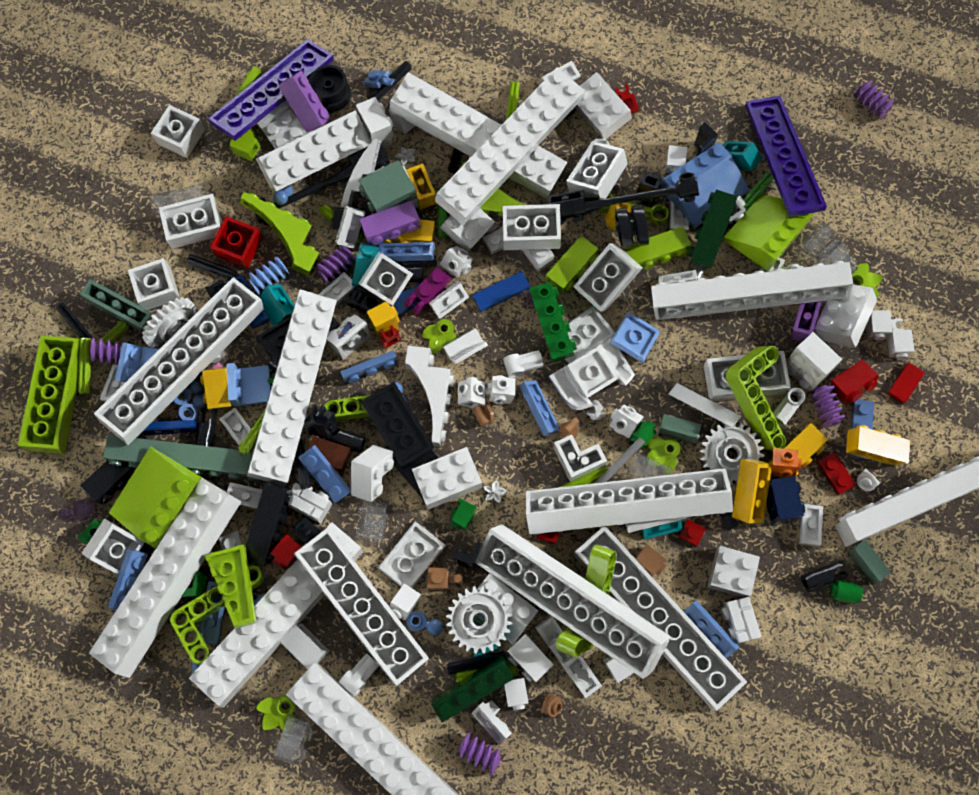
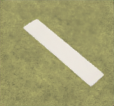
M678 383L669 392V395L732 428L741 417V415Z

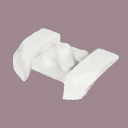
M287 100L258 122V125L275 149L308 134L293 113L294 111Z
M612 337L549 376L556 390L571 409L582 410L592 407L593 404L588 397L616 380L620 385L626 386L635 376L620 349L610 344Z

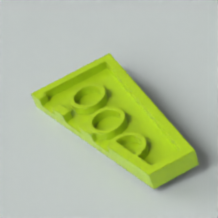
M242 544L204 555L210 566V571L216 580L218 590L224 599V604L234 627L237 629L257 623L246 547Z

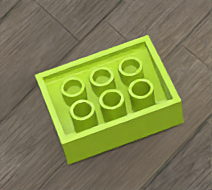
M761 194L722 240L766 271H769L804 230L814 213L789 217L781 198Z
M150 447L109 513L138 539L156 549L202 477L155 448Z

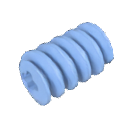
M274 257L275 264L272 261H268L269 267L263 264V271H260L258 268L255 269L256 276L251 272L249 273L250 279L248 280L258 295L261 294L260 288L264 290L266 284L273 285L272 280L279 283V276L285 279V272L289 274L278 257Z

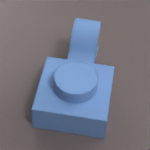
M372 70L364 84L367 88H380L382 85L391 86L395 79L389 78L390 71Z

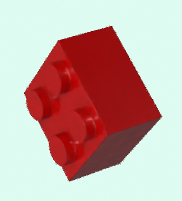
M226 216L210 249L216 257L248 269L264 237L259 228Z

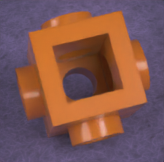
M773 448L771 476L782 478L795 476L796 478V473L801 471L802 459H798V450Z

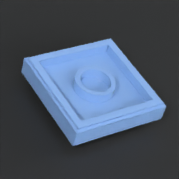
M628 311L610 344L643 363L660 331Z

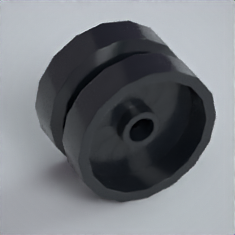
M334 65L321 66L313 71L308 82L327 112H336L345 108L350 102L352 95L344 71Z
M642 204L631 207V218L625 207L615 209L616 231L622 250L633 247V236L639 247L649 245L648 226Z

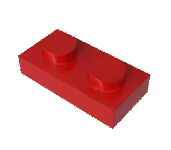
M835 452L816 462L838 496L856 486V483Z

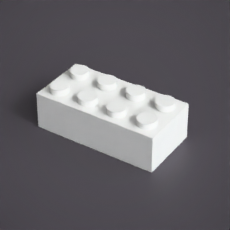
M778 351V360L756 377L764 396L783 395L791 388L784 351ZM745 355L706 360L703 367L709 400L716 402L736 399L727 382L726 372Z

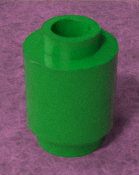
M648 420L646 422L641 421L628 440L632 445L640 437L645 443L639 450L642 447H646L657 433L655 425Z
M837 580L835 584L831 585L830 595L833 596L834 601L855 604L861 602L863 589L857 584Z

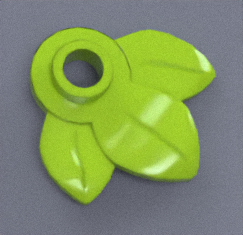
M868 263L857 265L854 268L852 280L856 281L860 286L873 288L876 297L879 296V292L875 287L879 285L883 277L869 272Z
M442 319L437 324L427 326L422 334V337L430 339L429 348H431L432 354L443 350V346L457 339V336L453 333L454 325L448 319ZM443 325L448 326V330L446 332H443L441 330V327Z
M652 438L647 444L651 451L646 456L645 464L648 466H661L663 474L667 475L677 466L676 457L681 450L680 444L674 439ZM669 445L674 446V451L671 453L667 451Z
M283 695L278 699L267 697L258 703L256 709L265 713L262 721L263 730H272L280 726L281 730L287 733L293 727L295 722L293 712L295 711L296 704L287 695ZM287 702L289 707L287 709L282 708V703Z

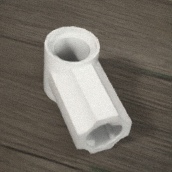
M539 350L523 355L511 354L503 358L509 378L518 377L526 371L543 367V360Z
M792 388L773 412L779 425L785 426L805 400V394L801 389ZM790 395L797 396L798 402H793Z
M366 653L353 669L345 673L340 679L339 684L355 697L365 686L368 678L379 667V664Z

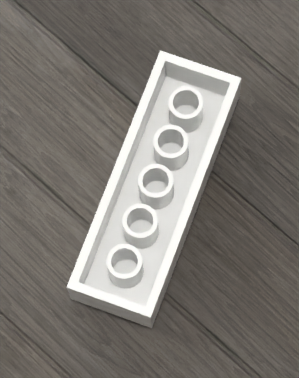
M355 110L256 158V161L272 192H276L369 146L371 140Z

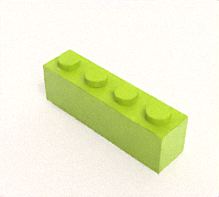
M681 226L649 237V245L639 247L635 242L632 248L623 251L643 267L644 270L652 268L654 264L660 262L664 264L669 262L671 258L686 256L692 244L684 227Z

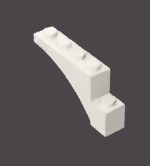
M408 346L405 360L406 369H410L414 373L427 395L432 413V444L434 447H441V442H445L446 431L443 430L444 423H448L449 412H446V407L451 404L449 387H453L454 376L451 375L450 369L430 367L434 365V355L431 353V348Z

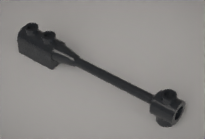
M382 143L380 144L375 170L390 164L389 157ZM367 147L349 155L350 164L337 172L336 175L288 196L287 202L283 205L273 204L276 208L280 209L336 182L349 180L353 169ZM259 197V199L264 202L269 201L266 200L264 197ZM254 213L259 224L268 225L260 216Z
M687 172L679 176V180H677L674 187L606 199L585 198L584 190L547 196V205L560 204L561 225L566 222L567 218H573L574 221H582L584 215H588L605 206L672 194H676L680 199L684 198L685 202H693L696 199L695 196H699L697 177L694 176V173Z

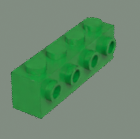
M550 281L529 288L553 363L575 356L573 350H576L577 347L574 338H569L568 332H571L568 321L564 322L562 315L565 314L562 303L558 304L556 297H559L557 287H552Z

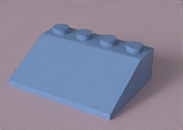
M720 142L663 178L660 189L674 187L681 174L687 172L694 173V176L697 177L699 196H695V201L685 202L684 198L680 199L676 194L665 196L670 202L672 201L675 204L677 210L681 211L684 219L685 217L687 218L693 229L704 223V221H701L704 210H709L710 203L707 202L711 192L715 193L717 189L743 197L750 191L731 154Z

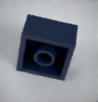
M795 476L770 480L766 505L771 526L795 523L804 516L805 505L799 496L801 487L799 482H796Z

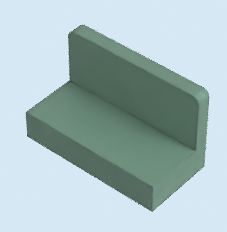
M663 414L658 434L696 444L700 437L701 424Z
M866 540L861 541L848 551L872 584L881 582L885 576L891 573Z

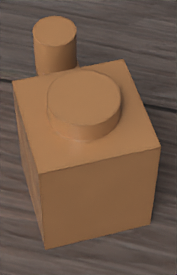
M428 568L427 588L429 591H449V584L461 585L463 583L462 576L460 574L449 575L448 568Z

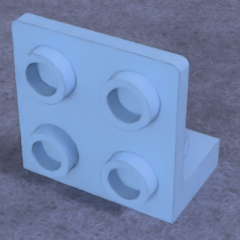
M122 343L115 380L127 382L159 349Z
M234 363L226 364L228 400L234 407L268 402L271 385L267 382L268 378H270V368L268 365L238 369Z

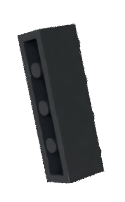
M140 433L136 437L140 439H148L143 433ZM106 461L80 486L95 502L102 505L103 503H108L118 489L121 490L126 486L136 468L129 467L128 463L114 466Z
M274 482L264 484L245 546L248 562L262 567L273 562L275 557L271 552L282 536L280 530L287 520L288 514H286V510L293 501L292 488Z

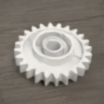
M181 297L180 300L176 298L174 302L169 301L168 305H163L161 310L157 309V313L151 315L152 319L147 321L148 325L143 328L145 330L142 332L144 342L152 348L156 347L158 349L160 346H163L196 314V305L188 298L184 299Z
M725 423L724 428L717 425V431L711 429L712 436L705 435L708 441L701 443L705 446V449L700 450L701 453L705 454L704 457L700 458V460L706 461L703 468L709 467V470L725 468L730 485L733 480L737 484L740 460H759V458L764 457L759 452L764 449V447L758 446L761 439L755 440L754 437L757 433L750 434L751 428L748 427L744 430L743 424H740L739 427H736L735 424L733 428ZM729 448H734L737 451L735 459L728 458L727 450Z
M474 586L471 593L468 589H465L466 595L463 596L459 593V601L453 599L452 601L455 606L448 607L452 611V614L446 615L447 618L451 619V622L446 624V626L452 627L449 634H455L453 642L460 640L459 647L461 648L466 645L467 652L474 648L475 654H477L479 649L484 654L487 647L494 651L493 645L496 644L500 647L499 640H507L504 633L511 632L507 629V625H512V622L507 619L512 614L506 612L510 606H503L506 599L502 598L499 600V592L492 595L491 588L488 592H485L484 586L481 587L480 591H477ZM477 614H483L485 617V622L481 626H477L474 623V617Z

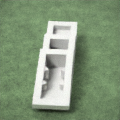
M373 139L353 169L345 188L341 207L352 206L355 191L360 192L359 187L361 185L359 179L374 172L381 144L380 139Z
M549 616L535 627L585 698L602 687L581 655L573 657L556 649L557 639L563 631L552 616Z

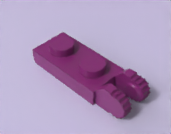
M436 267L416 288L413 294L408 297L404 302V306L408 308L418 299L420 302L414 307L413 313L415 315L419 314L451 282V277L439 267Z

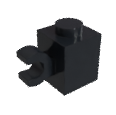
M646 172L639 182L636 193L660 189L663 180L659 178L660 174L655 172L649 174ZM656 197L638 201L652 206Z
M316 404L312 405L310 414L304 421L310 435L327 439L331 437L338 427L334 412L327 411L325 406L318 409Z
M305 517L303 520L300 519L293 526L294 530L292 531L304 544H307L321 533Z

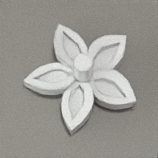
M401 147V153L396 154L395 158L401 159L402 166L407 161L413 163L415 162L413 156L415 149L406 150V148Z
M496 480L492 487L484 486L485 491L488 493L485 501H490L494 498L497 503H500V495L505 494L507 490L499 487Z

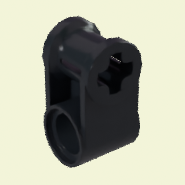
M358 286L353 288V294L350 299L346 300L348 306L367 314L368 310L372 309L370 308L372 304H377V306L382 304L378 296Z

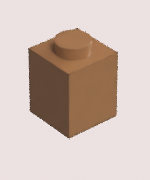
M648 544L636 558L651 577L655 574L659 576L666 567L663 565L666 559Z

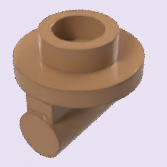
M488 405L473 408V412L481 427L493 422L494 411Z
M574 417L570 422H564L560 425L559 433L562 437L565 438L573 435L576 438L578 434V428L576 427L579 424L578 418Z
M547 692L540 712L555 717L562 710V700L560 697Z

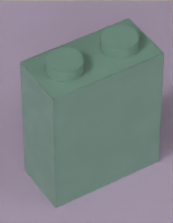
M399 160L359 179L361 185L359 191L363 198L367 197L369 201L367 205L372 213H378L417 198L416 189Z

